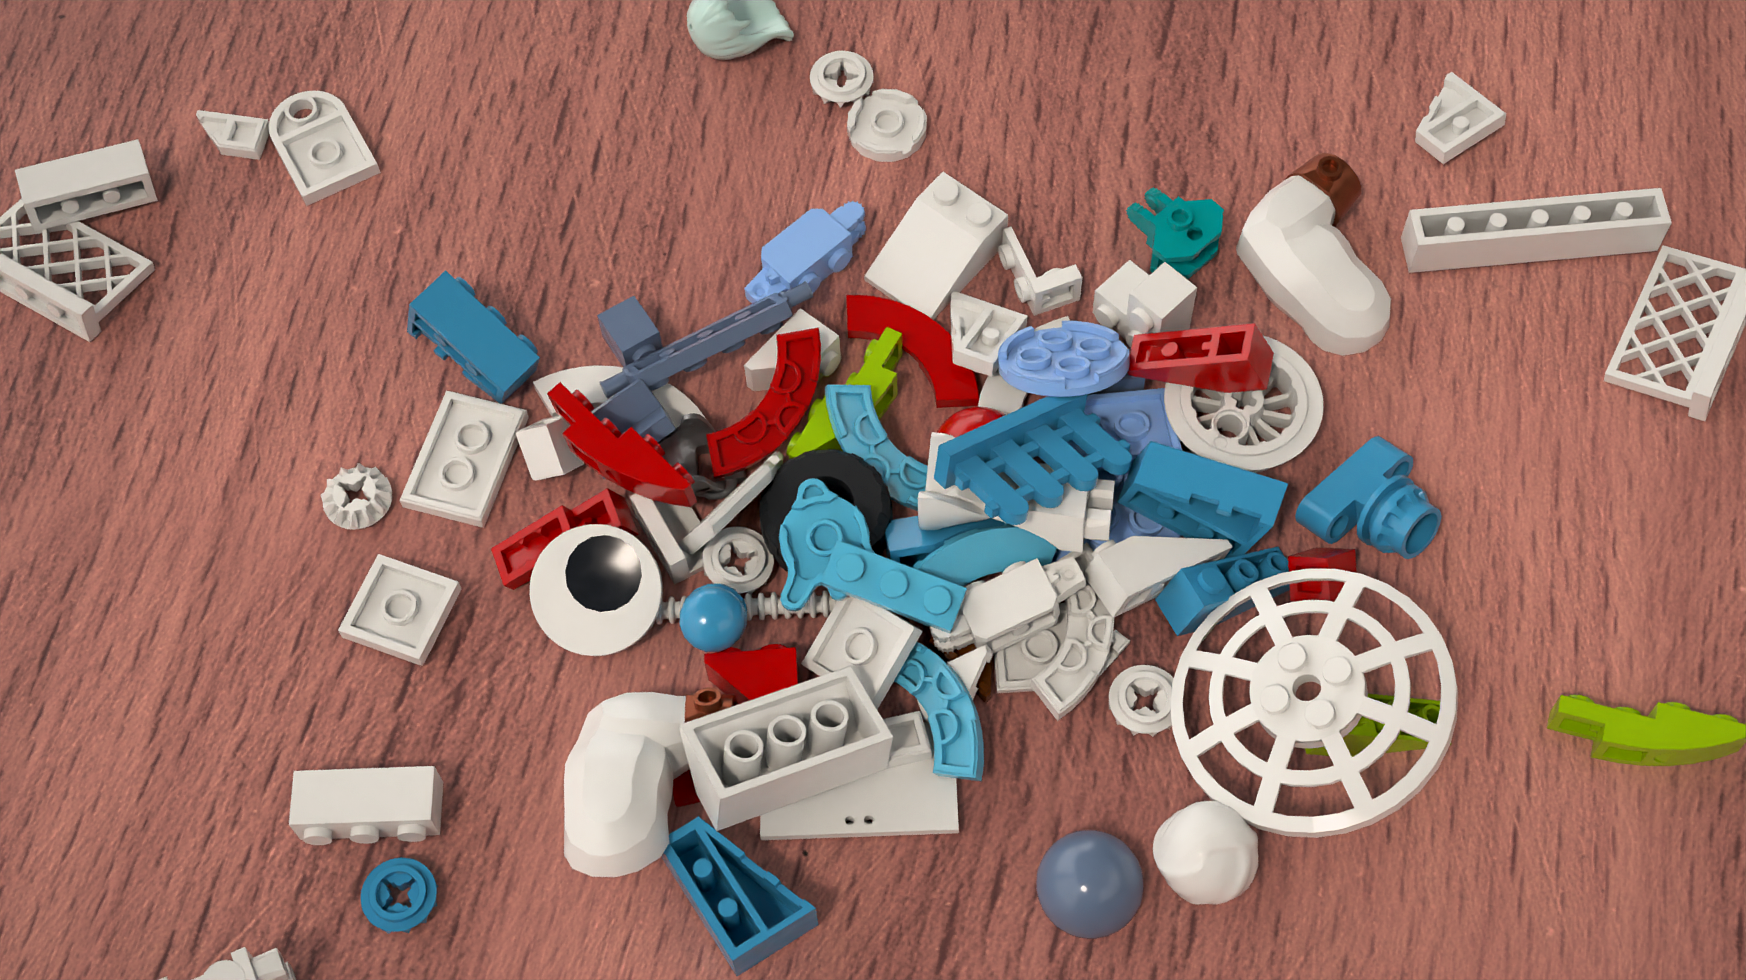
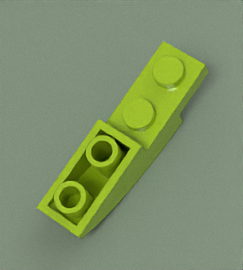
M886 327L879 340L873 339L870 342L864 355L865 363L859 373L853 372L849 376L845 384L871 385L873 405L879 420L898 395L897 373L893 372L902 357V333ZM826 396L823 399L817 398L810 408L807 418L808 423L803 432H796L789 442L786 452L789 459L812 450L836 449L843 452L830 423Z
M1560 695L1549 713L1547 729L1593 740L1591 758L1639 766H1676L1710 761L1736 753L1746 743V724L1739 723L1736 718L1724 714L1707 715L1692 711L1687 705L1677 702H1658L1646 717L1633 708H1611L1595 704L1592 699L1586 696Z

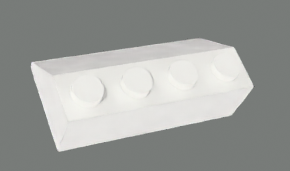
M851 666L680 724V733L696 794L716 831L886 770L893 741V735Z

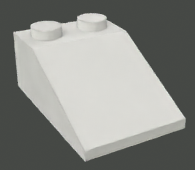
M942 172L916 198L865 274L864 280L892 300L908 305L934 320L950 303L952 292L960 293L997 254L998 246L1002 245L1003 229L1008 228V214L945 172Z

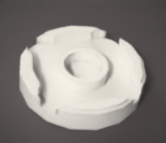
M879 89L873 91L872 96H868L865 99L862 96L855 101L848 113L847 133L852 146L862 156L875 161L894 162L908 158L921 147L926 138L927 115L924 109L922 110L918 105V100L912 95L897 89Z

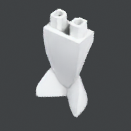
M932 432L926 489L918 493V522L921 530H938L990 518L984 512L985 503L969 488L961 491L956 485L944 489L934 480L938 446L955 438L945 433ZM1040 464L1047 472H1054L1048 464ZM1004 472L998 474L1014 490L1020 488ZM1097 479L1096 487L1091 491H1079L1069 483L1063 484L1064 494L1062 503L1058 507L1045 508L1032 499L1028 501L1027 520L1020 525H1013L1047 540L1059 550L1083 553L1084 539L1109 541L1115 481ZM998 516L992 518V519H995V520L1004 522V521H1003L1000 517H998Z

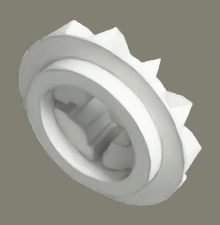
M835 51L819 58L811 69L810 83L813 94L819 95L824 104L832 101L836 102L840 108L844 102L851 101L855 103L860 97L869 96L870 87L874 83L872 67L864 57L854 52ZM841 70H844V75L847 79L843 87L837 85V80L841 76Z
M358 463L356 468L348 470L341 467L337 476L333 479H327V487L325 492L321 494L323 510L330 521L339 527L353 530L369 527L378 522L389 510L392 502L391 485L387 477L376 466L371 469ZM362 487V491L368 501L355 498L349 503L350 499L345 490L357 492Z
M729 527L721 530L707 542L702 556L704 575L708 576L713 584L727 585L734 588L738 593L752 594L763 584L766 585L774 564L773 554H770L763 536L745 527ZM731 547L740 559L746 557L750 559L745 563L744 575L735 566H725L731 559Z
M1137 665L1121 672L1114 679L1109 691V709L1112 711L1117 725H1123L1129 729L1133 736L1142 733L1153 737L1165 729L1170 730L1172 727L1170 702L1174 678L1165 670L1151 665ZM1135 692L1137 694L1140 693L1143 697H1147L1150 694L1154 695L1157 692L1152 705L1156 711H1151L1147 707L1133 711L1137 703Z

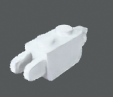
M1074 557L1041 566L1038 558L1027 563L1020 561L1008 566L1002 572V575L987 582L980 580L965 587L967 591L951 633L949 634L930 627L935 647L938 648V651L941 650L942 653L947 652L949 654L950 651L954 652L955 649L959 650L974 643L976 649L986 645L994 654L1055 625L1060 614L1059 603L1086 586L1084 575Z

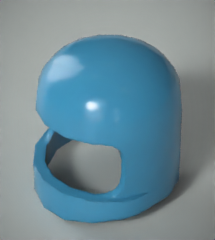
M706 584L695 589L685 599L680 611V628L684 638L694 648L704 652H720L732 647L742 637L747 626V605L744 598L734 588L724 584Z

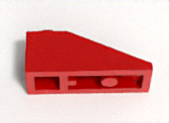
M1255 323L1138 334L1133 337L1129 355L1130 365L1127 373L1129 376L1224 393L1267 390L1274 352Z

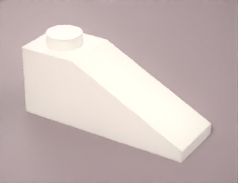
M1131 536L1118 543L1114 540H1109L1092 552L1093 560L1083 575L1112 618L1156 598L1181 568L1224 559L1233 546L1227 539Z

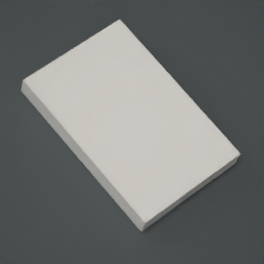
M446 390L400 498L402 507L484 528L519 443L515 432L525 428L529 418L527 410Z

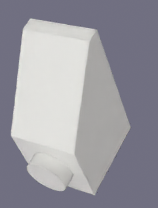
M800 308L744 365L747 387L752 391L769 390L777 363L776 335L819 327L821 363L818 381L823 376L831 375L841 361L839 335Z

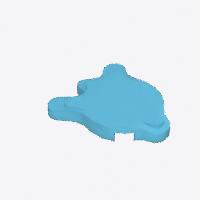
M814 478L805 480L798 487L797 499L780 526L779 532L781 554L788 567V577L782 590L780 601L786 610L793 612L801 610L810 599L815 588L822 586L820 582L837 540L875 553L870 544L868 525L858 507L838 497L837 494L827 488L823 481ZM827 588L831 598L836 601L844 600L848 596Z

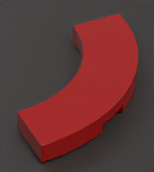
M846 295L848 338L879 340L886 327L902 333V350L918 362L919 368L927 377L934 393L936 408L978 406L979 393L974 372L971 369L953 363L951 335L941 325L924 313L894 300L867 295Z
M819 327L776 335V369L769 390L755 410H752L739 422L720 431L706 434L714 479L733 475L764 460L776 451L798 427L809 408L818 382L821 363Z

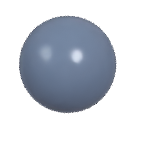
M1097 830L1076 831L1057 840L1044 854L1036 876L1037 897L1045 915L1062 931L1078 938H1103L1124 928L1137 913L1144 892L1143 873L1135 854L1117 837Z

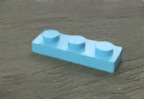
M837 540L820 582L822 586L949 634L952 631L967 588L840 540Z

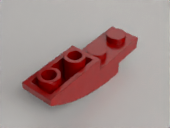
M561 382L547 393L556 413L570 425L562 434L571 452L591 469L618 486L652 500L685 507H692L697 502L691 486L695 483L693 477L681 464L676 463L671 466L662 457L665 455V451L651 435L647 434L645 437H642L632 427L621 434L608 418L605 417L600 421L592 413L594 410L593 405L579 390L571 393Z

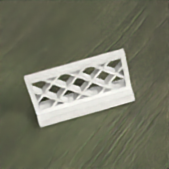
M21 198L0 216V239L12 237L13 247L0 248V292L91 342L101 333L99 321L155 271L154 264L149 259L79 221L34 232L31 223L19 224V220L27 214ZM68 230L73 233V239L50 242L49 232ZM42 233L43 243L20 246L19 236ZM99 247L104 250V256L81 259L80 249ZM74 250V260L51 263L50 253ZM44 254V264L26 267L21 264V257ZM130 264L136 267L128 275L114 277L112 275L113 266ZM99 268L106 269V278L82 281V271ZM75 272L76 282L63 284L52 282V275ZM107 289V295L96 305L84 299V292Z
M1662 245L1605 372L1604 381L1689 407V417L1705 421L1746 326V269ZM1666 262L1681 265L1686 268L1689 274L1670 280L1664 271V266ZM1719 276L1733 281L1730 287L1712 292L1705 279ZM1695 283L1703 296L1684 302L1676 289ZM1667 293L1675 306L1656 312L1649 301L1650 298ZM1710 305L1717 318L1699 325L1691 311ZM1681 315L1689 329L1670 335L1662 321ZM1653 325L1661 338L1642 345L1635 335V331ZM1710 332V335L1707 338L1705 334ZM1696 338L1703 351L1685 358L1676 344ZM1667 347L1675 362L1656 368L1648 354ZM1638 357L1646 369V372L1637 375L1618 371L1621 363ZM1696 365L1695 370L1693 372L1691 367ZM1681 370L1689 384L1686 391L1667 386L1662 377Z

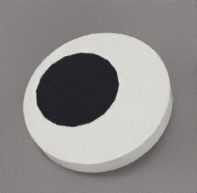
M582 525L556 537L540 554L530 579L531 607L542 630L559 646L581 655L606 656L619 653L633 646L651 629L662 604V576L652 553L635 536L609 525Z

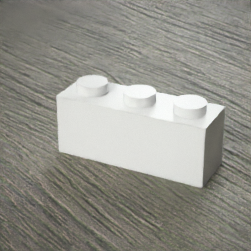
M139 139L15 170L23 205L34 232L158 201Z
M435 766L294 771L289 826L300 840L311 845L330 844L332 839L350 838L353 842L364 844L375 843L379 840V837H397L399 840L407 842L423 841L428 835H440L443 780Z

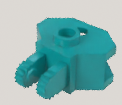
M1153 187L1145 193L1144 199L1157 215L1152 214L1143 205L1141 206L1136 202L1127 208L1126 214L1130 221L1147 235L1146 244L1152 248L1150 272L1153 273L1166 262L1186 279H1189L1217 255L1219 237L1222 233L1224 209L1212 199L1184 201L1178 196L1172 200L1162 193L1161 190Z

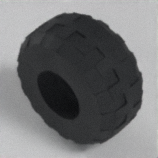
M836 449L804 452L795 458H790L781 465L774 479L765 487L763 495H761L759 510L760 527L764 542L770 554H773L774 559L781 568L788 572V567L780 549V526L797 499L798 487L805 480L812 478L823 481L831 492L837 494L838 497L848 501L853 506L856 505L864 515L869 528L872 550L875 554L881 556L886 548L885 532L888 524L893 520V511L888 487L874 466L872 467L863 458L853 453L849 454Z

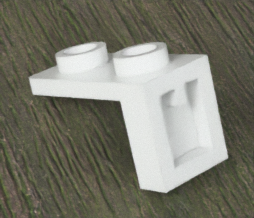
M1012 227L1003 229L1002 245L998 246L1000 261L1005 270L1011 268L1015 277L1014 287L1016 294L1022 303H1028L1034 316L1080 300L1082 276L1076 264L1063 269L1053 268L1042 276L1036 277Z

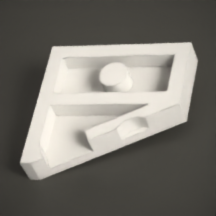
M1450 72L1444 79V87L1439 96H1435L1429 106V114L1423 117L1418 126L1415 142L1442 164H1445L1504 126L1506 113L1453 72Z
M953 291L950 301L953 363L992 377L999 368L998 351L1000 346L1012 334L1026 328L1028 316Z

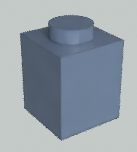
M635 296L597 315L602 337L623 367L663 348L659 330Z

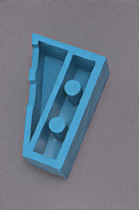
M445 270L409 304L407 333L415 339L421 334L426 336L437 345L434 349V353L444 361L450 356L464 369L462 371L463 376L498 403L503 404L537 370L540 359L537 355L538 350L527 337L521 334L517 337L506 327L507 322L498 310L492 306L486 308L474 297L476 295L475 291L461 277L454 279Z
M1150 441L1133 460L1117 502L1185 538L1227 539L1233 546L1225 556V558L1245 554L1274 526L1288 483Z
M699 816L669 834V844L663 852L662 858L736 976L741 975L819 925L817 911L812 904L795 895L781 884L776 876L769 871L766 872L745 855L744 851Z

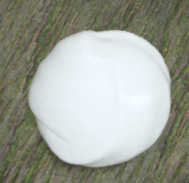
M1200 801L1177 811L1160 826L1153 842V855L1157 867L1167 884L1181 898L1196 905H1217L1240 896L1249 888L1254 880L1258 869V836L1240 814L1231 807L1217 801Z

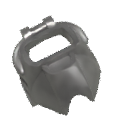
M690 413L682 417L681 424L676 430L658 442L665 451V455L662 457L671 466L679 463L689 472L695 481L691 485L695 496L705 497L708 500L723 499L736 489L737 484H741L746 479L745 471H740L724 477L725 480L712 482L704 476H699L698 457L701 454L709 453L706 434L716 431L703 416Z

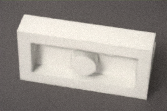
M636 493L631 495L630 499L635 517L674 585L703 571L702 556L706 544L692 555L679 547V542L700 523L692 507L672 505L660 501L653 502L652 499Z

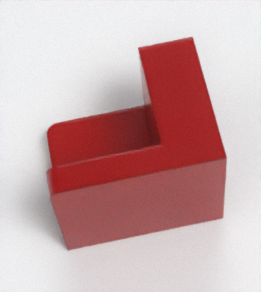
M1312 548L1288 556L1289 572L1302 569H1339L1357 573L1355 549ZM1305 581L1289 584L1290 601L1327 600L1334 602L1345 583L1339 581Z

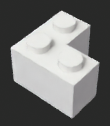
M1129 260L1095 290L1092 313L1102 326L1117 332L1126 340V343L1131 348L1134 335L1189 330L1197 287L1166 262L1159 266L1152 274L1148 275Z

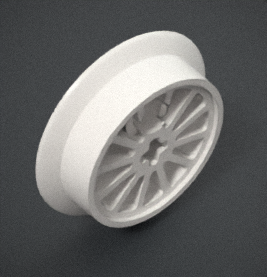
M1264 336L1274 352L1267 390L1224 393L1166 382L1164 404L1169 423L1177 437L1192 454L1253 473L1282 465L1299 455L1311 443L1321 424L1323 416L1322 390L1315 373L1308 363L1285 344ZM1274 387L1278 388L1282 393L1281 395L1264 399V396ZM1199 389L1211 399L1197 397L1194 393ZM1289 407L1291 415L1273 411ZM1196 411L1209 414L1197 417ZM1270 426L1284 428V430L1279 434ZM1221 428V431H1230L1234 433L1236 437H1225L1219 433L1218 429ZM1256 433L1266 441L1259 443Z

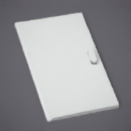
M924 722V726L932 751L931 759L887 768L886 770L760 815L761 840L959 833L956 778L942 777L933 773L934 741L929 722Z

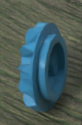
M411 858L390 859L378 865L367 876L361 890V907L370 923L388 934L400 931L409 933L411 928L420 923H426L432 908L437 906L436 895L438 885L431 871L421 862ZM389 884L401 891L406 890L408 887L411 888L407 893L412 904L410 908L400 903H396L392 907L389 906L394 900L390 894L391 891L387 887Z

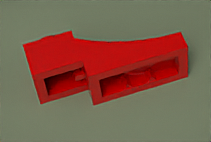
M606 488L572 510L563 505L559 506L492 547L491 551L503 585L515 590L529 582L535 563L545 547L556 537L575 527L603 524L617 527L633 536L639 535L625 497Z

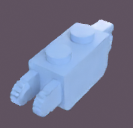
M848 201V203H844L843 207L840 206L830 215L824 209H810L764 245L761 251L762 270L744 288L745 297L753 304L773 293L786 292L802 284L804 281L808 283L812 293H814L820 283L829 275L843 270L853 257L852 246L859 241V238H862V235H865L866 225L865 221H863L865 211L862 204H859L858 201Z

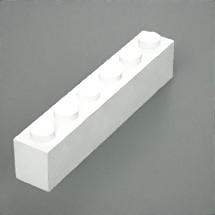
M1653 188L1413 209L1409 211L1401 235V242L1408 272L1414 273L1658 251L1672 222L1662 189Z

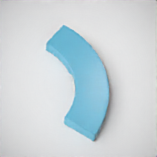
M827 384L825 396L828 415L836 439L843 452L853 453L863 458L872 467L874 466L881 474L885 485H887L891 500L918 511V493L926 489L928 465L915 460L911 456L907 457L888 439L887 433L881 425L873 405L871 385Z
M1004 524V526H994L979 530L975 528L944 541L943 546L933 551L924 560L916 562L912 568L957 585L965 586L986 575L1003 572L1008 566L1016 562L1025 561L1027 563L1038 558L1041 566L1050 564L1057 548L1047 540L1027 530L1010 524Z
M916 642L894 682L915 696L928 715V722L934 741L933 773L942 777L982 781L984 742L981 723L973 699L953 668L936 653L921 643Z

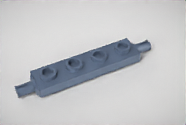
M804 281L802 284L786 292L773 293L624 366L622 372L604 381H600V386L607 398L617 394L639 378L643 379L651 391L658 389L669 382L670 376L682 370L685 372L697 370L708 362V357L718 352H733L745 345V339L757 333L764 335L778 330L783 326V320L793 316L792 307L813 298L812 290L808 283Z

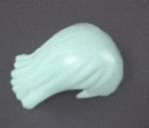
M692 0L687 11V28L693 42L703 54L714 59L731 60L743 57L756 51L771 39L779 38L790 42L794 37L788 22L780 14L773 0Z

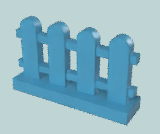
M1088 394L1070 397L1047 396L938 446L934 480L944 489L956 485L961 491L969 488L985 503L984 512L991 519L998 516L1007 524L1020 525L1027 520L1028 501L1032 499L1045 508L1058 507L1062 503L1064 494L1063 484L1069 483L1079 491H1091L1096 487L1098 479L1097 468L1101 466L1107 472L1114 475L1126 474L1130 470L1132 455L1129 452L1131 445L1124 439L1116 441L1099 426L1100 418L1096 414L1091 413L1087 415L1084 413ZM1072 440L1082 450H1084L1088 454V456L1083 457L1067 442ZM1039 456L1054 472H1047L1033 458ZM1004 472L1020 488L1014 490L998 474Z

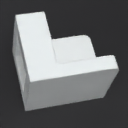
M560 415L542 419L515 432L531 478L535 481L565 475L585 464L571 452L562 434L570 425Z

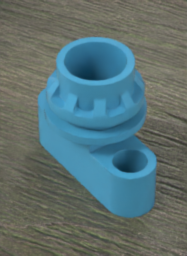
M1375 436L1303 498L1297 508L1295 519L1297 523L1328 544L1337 542L1357 525V536L1366 545L1373 546L1382 553H1397L1405 559H1411L1423 552L1431 543L1439 529L1442 515L1438 508L1429 503L1426 491L1416 486L1408 478L1413 467L1412 456L1382 437Z

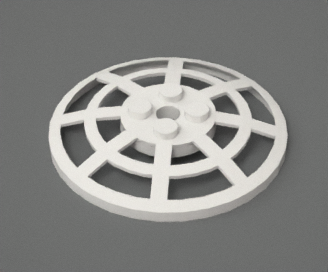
M1302 569L1279 573L1254 582L1230 596L1228 601L1213 610L1197 628L1180 657L1172 683L1170 702L1172 730L1180 756L1195 782L1212 801H1217L1231 807L1240 814L1247 824L1260 830L1292 837L1318 838L1339 835L1380 821L1399 810L1422 790L1438 770L1450 746L1457 721L1458 688L1454 665L1442 635L1428 615L1409 597L1387 583L1361 573L1339 569ZM1305 581H1339L1345 583L1335 602L1327 600H1302L1276 606L1269 590L1283 585ZM1364 588L1379 592L1398 604L1416 621L1423 633L1395 641L1393 636L1377 620L1363 611L1354 608ZM1252 598L1260 615L1251 619L1240 628L1224 646L1221 654L1198 651L1202 641L1219 621L1237 606ZM1304 613L1328 614L1319 635L1292 637L1283 619L1288 616ZM1347 620L1367 630L1381 646L1354 656L1347 647L1337 641ZM1266 626L1275 646L1266 652L1258 663L1234 658L1244 643L1257 631ZM1433 651L1437 660L1441 681L1440 711L1436 724L1408 712L1411 683L1405 659ZM1388 664L1392 665L1395 680L1394 702L1392 706L1368 697L1364 673ZM1189 668L1213 672L1209 689V705L1213 725L1189 739L1185 727L1183 711L1184 685ZM1226 675L1250 681L1249 693L1251 704L1226 717L1223 702ZM1306 682H1315L1321 686V691L1315 699L1302 701L1296 697V691L1300 685ZM1362 716L1385 724L1371 744L1354 757L1351 756L1343 737L1353 730ZM1260 722L1265 731L1276 739L1268 762L1259 759L1249 752L1235 737V734ZM1400 731L1428 742L1423 755L1408 774L1387 792L1372 799L1360 772L1369 768L1386 753L1397 739ZM1222 742L1226 750L1239 764L1253 774L1262 777L1254 806L1238 799L1220 786L1205 770L1198 757ZM1325 746L1334 765L1310 771L1287 769L1294 747L1319 748ZM1342 781L1354 808L1340 813L1314 817L1287 816L1273 812L1281 785L1317 787Z

